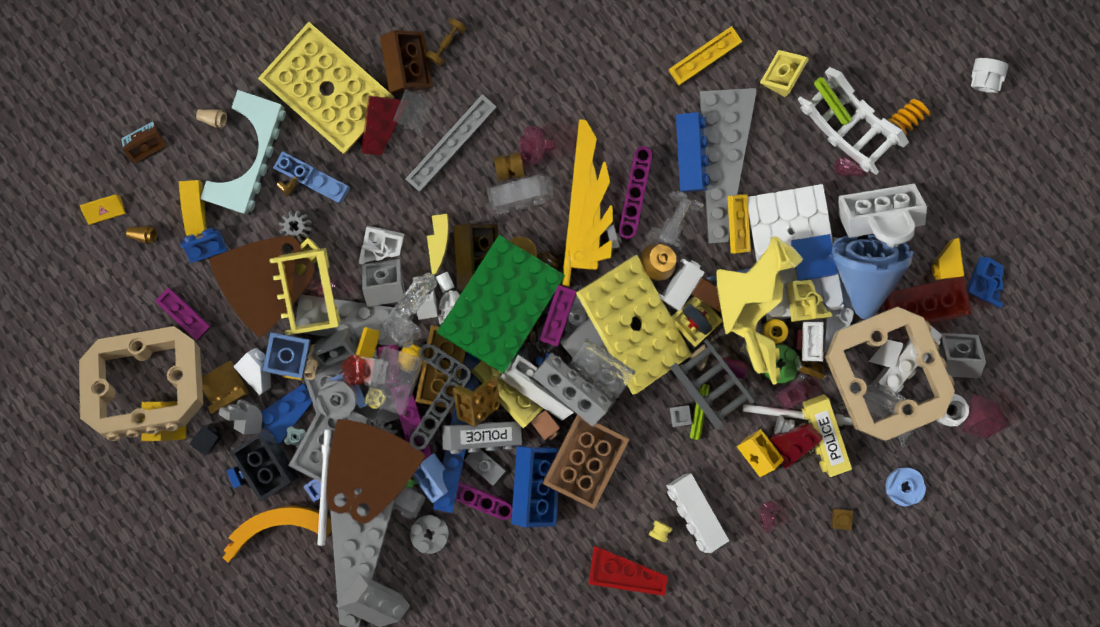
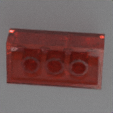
M963 276L893 291L884 301L886 311L899 307L923 317L929 323L972 314ZM902 326V327H900V328L895 329V331H897V330H902V329H906V328H905V326Z

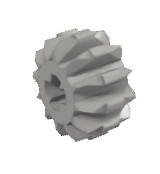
M289 211V218L285 215L282 216L285 223H279L280 226L284 227L279 232L285 234L284 236H292L302 243V236L309 238L305 232H312V228L307 227L312 222L306 220L308 217L306 214L301 216L300 211H296L295 216L292 211ZM294 223L298 224L299 229L297 231L293 230L294 227L292 225Z

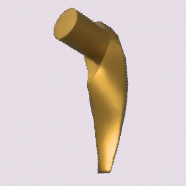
M293 177L287 185L283 181L277 184V187L286 197L295 190L297 177Z

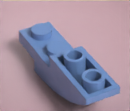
M283 151L273 167L290 178L296 176L298 182L339 204H342L350 190L349 186Z

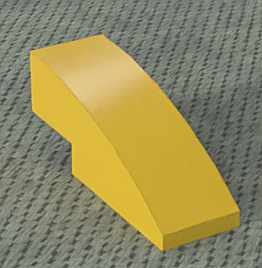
M199 180L179 181L181 209L186 236L191 234L195 236L200 235L203 230H206L205 202L200 199L203 192L202 182Z

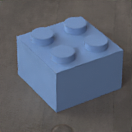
M270 332L263 371L303 378L311 340Z

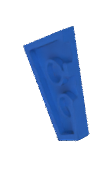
M305 383L261 412L263 428L265 430L269 428L279 445L287 436L288 427H294L312 404Z

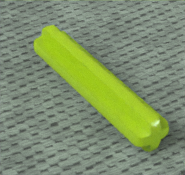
M819 77L814 82V85L841 124L847 125L852 120V117L825 78Z
M701 385V389L698 391L702 396H708L710 385ZM697 403L690 438L694 440L701 439L705 413Z

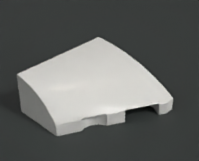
M367 226L359 264L382 260L386 257L399 256L405 234Z

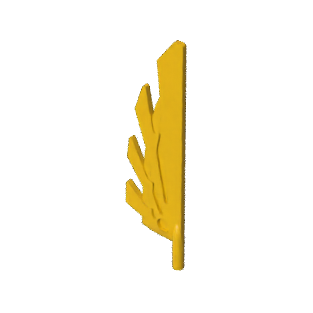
M582 119L579 120L563 269V274L565 275L562 280L563 287L570 286L571 268L597 269L598 261L611 258L612 241L599 248L600 236L613 222L612 205L609 206L603 218L600 219V204L610 184L606 162H603L597 181L593 165L597 138L587 121Z

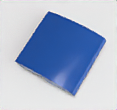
M830 234L791 240V246L803 258L795 267L798 281L837 275L836 264L832 257Z

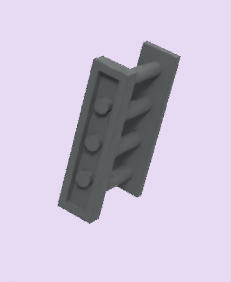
M706 339L704 342L708 346L686 364L679 366V364L675 363L670 368L718 430L724 425L722 421L725 420V416L746 400L753 404L755 402L753 398L756 395L749 387L745 389L717 351L720 349L714 341L709 342ZM713 353L719 363L697 380L693 379L691 381L687 376L688 371ZM725 368L731 378L708 396H702L698 391L701 389L700 386ZM737 384L743 394L720 411L714 412L711 408L712 402Z

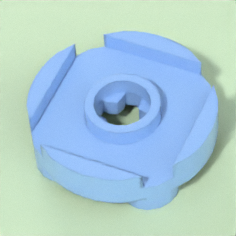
M908 467L897 468L892 471L887 477L885 490L889 498L901 506H909L920 502L926 491L922 475ZM908 481L910 489L903 492L901 484Z

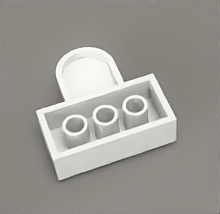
M915 184L839 196L838 214L849 238L874 234L879 240L885 242L887 246L894 247L895 244L897 247L900 243L907 242L913 237L916 226H922L926 223L927 206Z

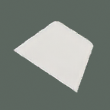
M887 340L869 362L895 369L903 343Z

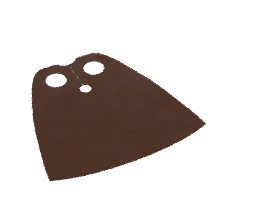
M280 236L252 242L209 259L214 277L225 298L244 324L260 338L279 321L282 313L287 312L285 298H277L278 294L284 293L281 279L274 280L273 278L275 275H280L278 262L270 263V259L284 255L281 248L286 243L293 246V253L301 252L299 242L292 236ZM307 257L283 261V264L286 266L285 274L292 305L309 284L314 274V266ZM302 263L307 267L305 275L299 276L295 273V266Z
M337 419L327 469L326 499L329 509L338 514H350L353 520L362 524L372 521L401 492L422 463L425 455L420 450L414 449L410 443L387 431L357 421ZM356 488L362 490L359 495H356L354 492ZM341 493L347 497V502L344 506H337L335 504L334 498L337 494ZM361 503H366L370 507V511L366 516H361L357 512V507Z

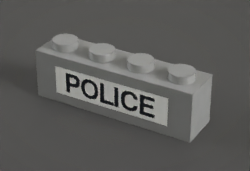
M517 421L480 423L476 427L469 424L442 426L443 449L450 450L451 454L462 453V449H468V452H480V448H486V451L497 450L499 446H503V449H515V445H522L521 426Z

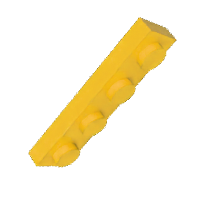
M731 26L675 64L668 71L680 86L740 45L742 40Z

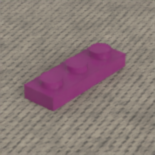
M561 285L557 286L539 339L540 341L555 346L559 345L577 291Z
M168 287L155 300L196 341H199L211 328L171 288Z

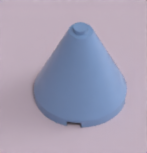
M868 234V239L845 236L833 243L832 257L855 313L860 318L867 319L875 316L911 265L913 251L909 252V246L906 243H900L897 247L895 244L894 247H889L873 234Z

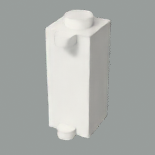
M683 258L680 260L682 264L662 295L659 294V298L664 303L678 311L681 310L699 279L705 273L700 269L701 265L693 260L688 262Z

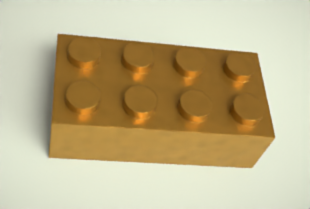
M431 325L427 344L436 346L464 364L466 351L437 334L439 327ZM431 347L426 348L425 357L430 359L434 356V350ZM448 358L441 360V367L443 369H448L451 366V361ZM424 361L415 402L432 405L449 376ZM463 368L459 369L457 372V377L459 379H461ZM449 385L446 389L449 396H454V385ZM438 402L436 404V406L446 408V404L444 402Z

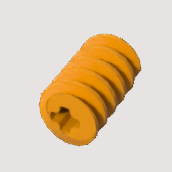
M912 99L909 104L904 105L903 109L898 110V114L895 113L892 115V119L889 118L887 121L900 128L906 136L907 132L905 129L912 131L913 127L911 124L918 126L917 119L924 121L923 114L926 116L931 114L921 101Z

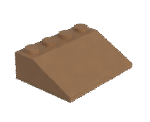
M577 414L543 484L595 509L629 439L597 422L592 427Z

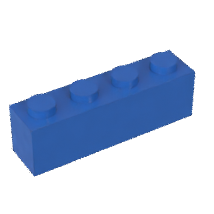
M699 112L677 114L676 127L680 191L684 193L707 191L710 178L706 174V167L709 165L708 156L705 155V147L708 144L707 137L704 136L706 118Z

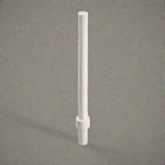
M743 404V412L805 419L802 411ZM841 414L834 415L838 426L843 424L854 426L851 418L844 417Z
M325 429L324 444L321 447L323 463L317 543L320 546H324L326 541L328 510L326 485L328 461L332 445V429Z

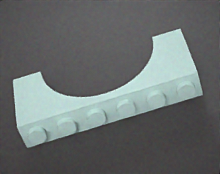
M237 90L232 109L245 115L257 132L259 148L256 160L252 167L238 179L224 183L206 181L200 199L248 215L254 209L255 201L253 200L255 194H258L261 189V183L259 182L261 176L266 174L267 165L265 164L267 159L273 154L274 147H272L274 139L277 140L280 129H278L280 121H284L286 111H284L285 107L279 103Z

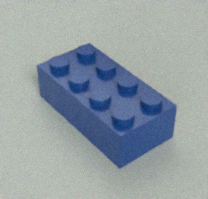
M517 446L511 524L522 527L556 526L558 491L544 485L543 481L560 448Z

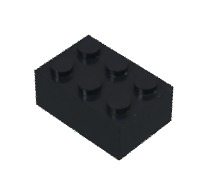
M269 428L229 452L260 502L299 478L294 468L289 466L288 458Z

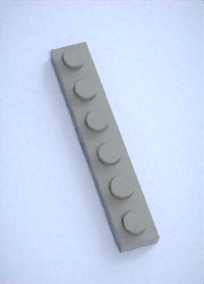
M482 94L409 174L406 180L421 192L497 107Z

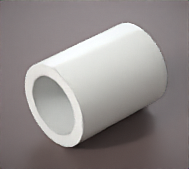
M448 272L436 277L443 293L455 288Z

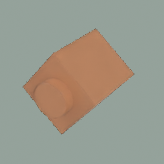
M547 410L541 412L531 421L544 440L547 438L551 440L559 434L557 430L560 427Z

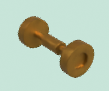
M452 17L448 23L453 29L440 43L437 53L435 54L429 50L425 55L438 66H442L444 60L439 55L453 40L452 36L456 30L462 34L467 30L461 22Z

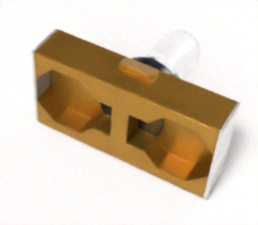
M797 356L794 359L797 370L800 371V374L796 377L798 383L803 382L806 377L810 376L821 380L827 376L822 364L814 361H802L801 356Z

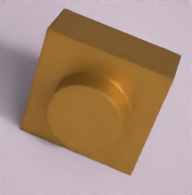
M833 508L831 528L852 530L853 511Z

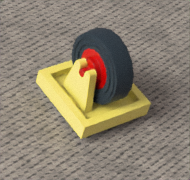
M695 296L691 297L680 311L677 310L671 316L677 329L694 347L723 322L708 304Z

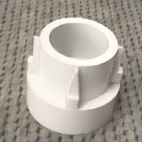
M975 59L971 76L973 78L971 87L982 92L997 93L1001 89L1002 82L1005 81L1009 65L995 59Z
M953 394L950 404L954 406V413L948 415L946 411L945 416L937 420L946 426H959L969 414L970 406L964 398Z

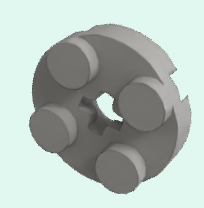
M332 380L324 384L319 390L316 400L320 412L324 416L335 420L346 418L357 406L356 392L345 380ZM334 395L341 397L340 405L337 402H332Z
M431 514L419 517L412 525L410 532L413 546L419 552L427 554L440 551L447 543L449 536L446 522L438 516ZM427 529L435 532L432 536L433 539L424 536L427 533Z

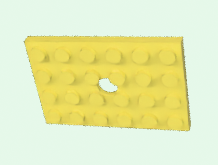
M310 22L303 27L258 78L344 155L364 134L368 95L395 98ZM324 82H331L334 85V92L329 96H324L320 92V86Z
M637 255L629 258L576 292L632 395L637 394L671 370L670 367L675 363L680 364L692 355ZM632 317L640 319L642 326L639 331L632 330L630 326Z

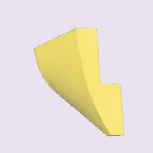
M811 280L787 283L792 322L832 317V313L826 310L822 303L823 299L816 292Z

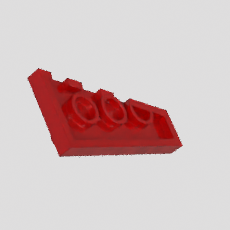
M594 545L589 585L665 596L667 575Z

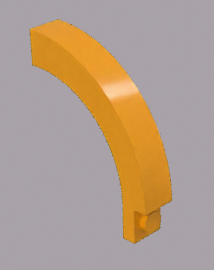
M282 506L255 515L241 524L228 537L234 543L230 542L225 548L224 552L226 554L223 556V559L228 563L232 561L251 537L259 531L272 526L295 525L307 528L318 534L320 510L305 506ZM327 514L326 538L332 533L331 515Z

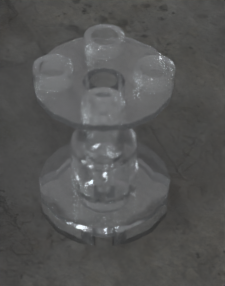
M672 191V193H669V196L679 203L672 218L666 219L662 229L652 227L648 235L670 248L674 245L676 246L675 250L682 252L686 245L678 239L684 228L682 222L689 208L702 213L704 205L696 200L693 202L688 200V196L683 192L677 191L676 193Z

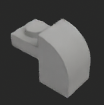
M238 399L237 405L229 404L228 407H220V416L229 421L235 420V430L242 434H257L261 432L262 414L256 406L245 400Z

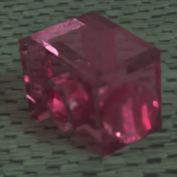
M793 382L775 391L782 408L785 410L807 399L805 396L807 392L802 383ZM789 391L794 392L793 398L788 397Z

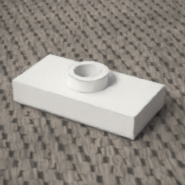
M803 322L802 361H823L824 322Z

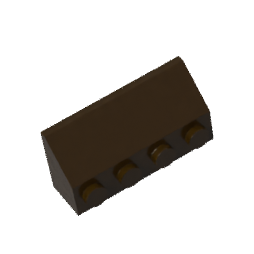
M469 223L454 226L457 289L459 295H461L497 239V224Z

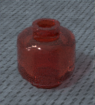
M359 355L348 356V359L342 363L344 381L349 382V385L363 384L364 380L368 378L367 361L360 358Z

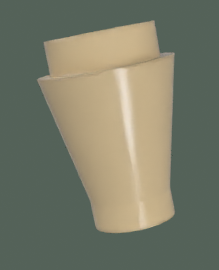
M199 109L196 119L215 128L225 126L227 114L221 109Z

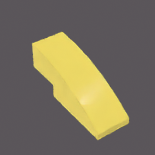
M448 214L432 216L434 235L427 236L433 275H438L447 251L449 241Z

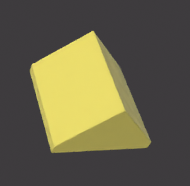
M778 50L760 83L786 97L791 92L809 59L805 56Z

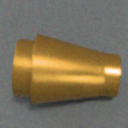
M151 225L128 227L126 237L150 244L156 241L157 230Z

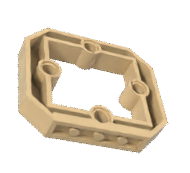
M895 307L835 332L825 358L856 430L886 441L945 416L955 392L953 388L955 384L951 375L947 374L945 369L947 364L944 358L940 357L938 353L939 345L937 341L932 339L930 324L923 317ZM905 326L916 351L915 361L918 366L923 368L935 397L918 404L913 400H900L895 405L894 414L873 422L863 398L867 390L866 383L862 379L854 377L843 350L863 342L872 347L882 346L887 341V332ZM874 331H876L880 335V339L878 342H875L872 339V333ZM926 353L931 356V361L928 364L924 361ZM854 382L859 385L857 393L851 391V385ZM906 404L910 406V412L907 415L903 412V407Z
M175 326L98 339L79 360L80 419L107 440L116 441L120 437H138L139 434L143 433L156 434L161 430H177L178 427L186 426L203 406L200 347L193 339ZM175 349L176 365L168 370L167 379L177 389L178 405L147 411L143 408H138L130 414L107 417V403L114 399L116 391L106 381L105 360L134 356L139 361H145L150 358L152 352ZM180 375H183L180 380H177ZM143 418H145V421H144L143 423L139 424L140 421H141Z

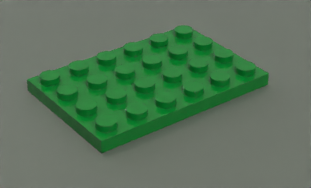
M499 235L439 327L437 334L504 374L565 275Z

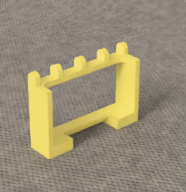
M326 248L284 254L271 258L270 263L278 262L280 275H275L273 278L274 280L281 279L284 291L283 294H278L277 298H285L288 311L282 313L281 317H289L291 329L284 331L285 335L339 327L341 322L337 304H334L328 273L330 266ZM317 256L329 321L296 326L283 261Z

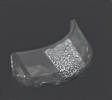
M854 382L851 385V391L857 393L859 385ZM876 383L866 385L867 390L863 395L870 415L878 419L894 414L896 403L900 400H906L901 394L896 393L891 388ZM842 397L838 406L841 410L847 409ZM908 404L904 405L903 412L905 415L909 414L910 412V406ZM916 429L897 436L901 447H906Z

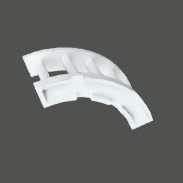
M829 67L825 71L828 77L827 82L831 89L835 88L841 94L839 100L843 105L849 103L856 110L852 120L835 132L827 123L834 115L832 109L830 108L821 116L815 108L823 99L820 92L810 101L799 97L798 101L802 105L800 108L829 137L828 141L833 146L841 148L858 162L864 171H871L877 175L879 171L874 163L892 145L898 144L904 148L909 141L900 128L884 118L879 120L873 115L875 110L863 99L859 101L852 94L855 90L846 80L843 73ZM860 119H865L871 125V129L852 147L842 137ZM882 133L887 137V140L869 158L859 152L876 134Z

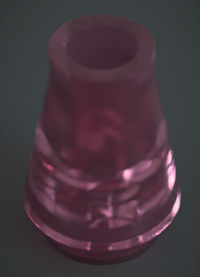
M845 157L837 158L833 169L834 173H837L838 176L861 177L864 172L859 164Z

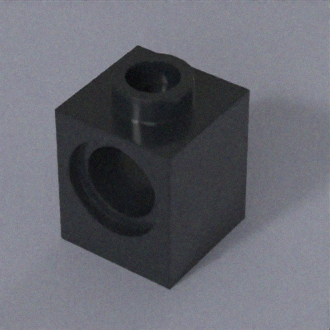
M212 424L210 426L203 425L189 445L204 456L209 455L223 435L219 433L220 429Z

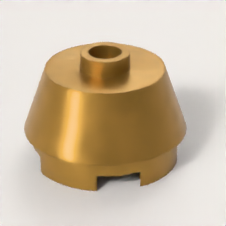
M651 244L641 252L640 261L646 274L655 281L666 280L674 273L676 255L669 246Z

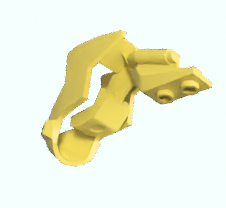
M777 236L770 237L769 246L747 273L717 270V287L725 334L733 331L745 338L754 370L757 373L768 372L772 384H777L776 379H780V368H776V360H779V348H775V343L772 339L756 332V324L766 313L770 312L782 301L783 283L778 271L796 267L803 260L792 246Z

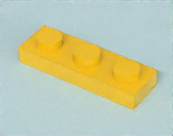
M748 194L728 196L731 253L751 252Z

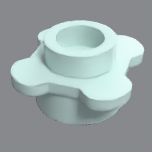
M290 426L287 429L288 434L284 442L286 445L293 444L299 447L306 432L304 429Z

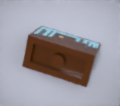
M154 121L120 139L124 153L133 164L167 146L165 140L158 132Z

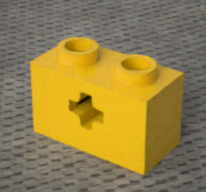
M761 429L747 436L737 446L759 477L775 470L784 461L783 457Z

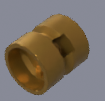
M520 152L509 154L508 157L504 155L494 157L498 182L509 180L510 176L513 178L525 177Z

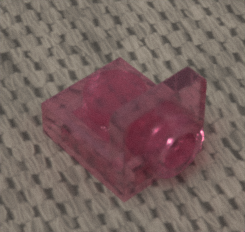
M774 502L763 503V507L758 508L762 530L766 533L773 532L775 520L770 512L780 510V506L774 504Z

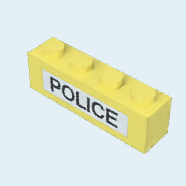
M823 394L802 402L804 406L802 413L805 420L808 419L809 424L824 436L822 441L814 446L816 454H820L822 461H819L823 473L826 472L832 477L852 470L829 398Z

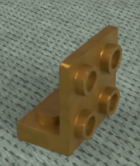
M232 361L226 362L202 377V389L211 403L208 406L211 414L218 413L220 407H228L229 404H233L238 399L250 394L238 371L234 368Z
M494 375L474 392L460 385L453 389L457 419L473 427L479 425L500 406L497 377Z

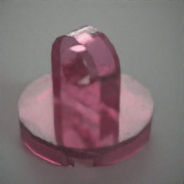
M528 126L523 130L525 134L520 138L519 148L522 159L526 160V164H538L543 157L544 151L556 150V141L545 140L544 134L538 126Z

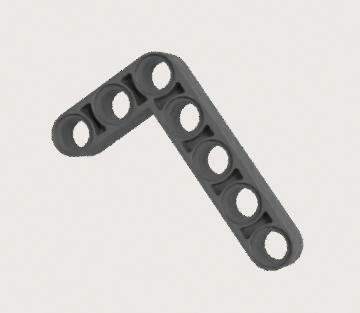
M426 344L420 349L421 358L449 376V378L411 436L410 444L417 450L424 449L429 444L455 403L454 396L447 394V387L449 385L465 387L471 378V370L466 365L431 344ZM429 347L434 350V356L430 359L424 355V351ZM444 358H448L451 361V366L448 369L441 367V360ZM461 368L465 369L468 373L467 378L464 380L457 377V372ZM438 402L446 404L445 412L440 413L436 410ZM428 418L435 421L434 429L426 427L425 422ZM417 435L424 437V445L419 446L415 443Z

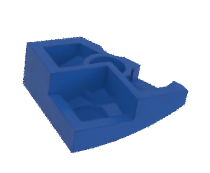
M980 257L965 292L993 306L1002 308L1003 302H1000V290H1003L1002 276L1004 274V266L989 257Z

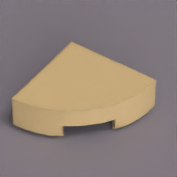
M705 344L694 351L690 358H694L706 348ZM708 357L696 365L699 371L703 370L706 366Z

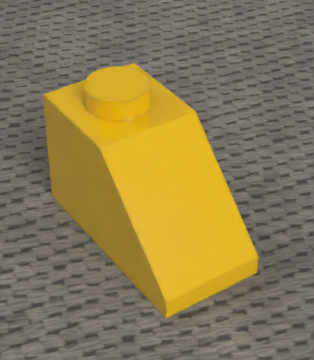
M959 238L950 240L933 261L934 265H932L931 270L936 280L964 276Z

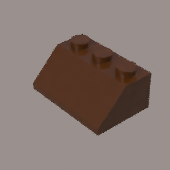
M393 30L380 37L390 93H407L433 88L429 61L425 56L427 50L423 32Z

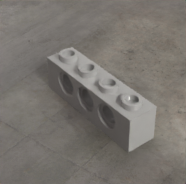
M553 353L546 358L533 374V377L592 427L607 412L611 405V402L605 395L600 394L589 382L582 379L575 370L569 368Z

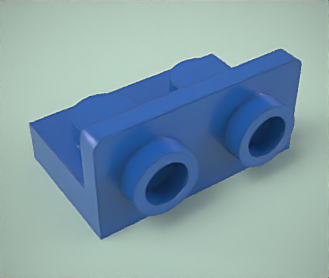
M208 228L197 236L194 234L188 235L183 238L184 240L180 244L181 248H184L190 263L227 251L219 228L215 230Z

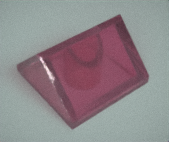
M973 394L969 414L962 429L963 432L987 439L1008 426L996 402Z

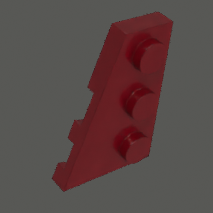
M368 95L361 153L382 155L407 100Z
M810 424L790 429L789 432L783 434H774L768 439L783 457L784 461L780 465L786 469L821 442L824 436Z

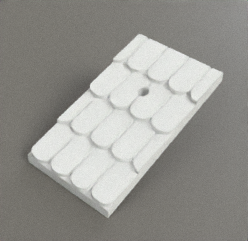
M823 184L748 197L749 220L756 261L760 259L769 246L770 237L774 236L779 237L791 246V240L830 234L833 245ZM795 267L778 271L783 283L782 301L770 312L766 313L767 321L791 318L787 283L798 281ZM837 267V275L811 279L816 292L822 297V303L827 311L844 309Z

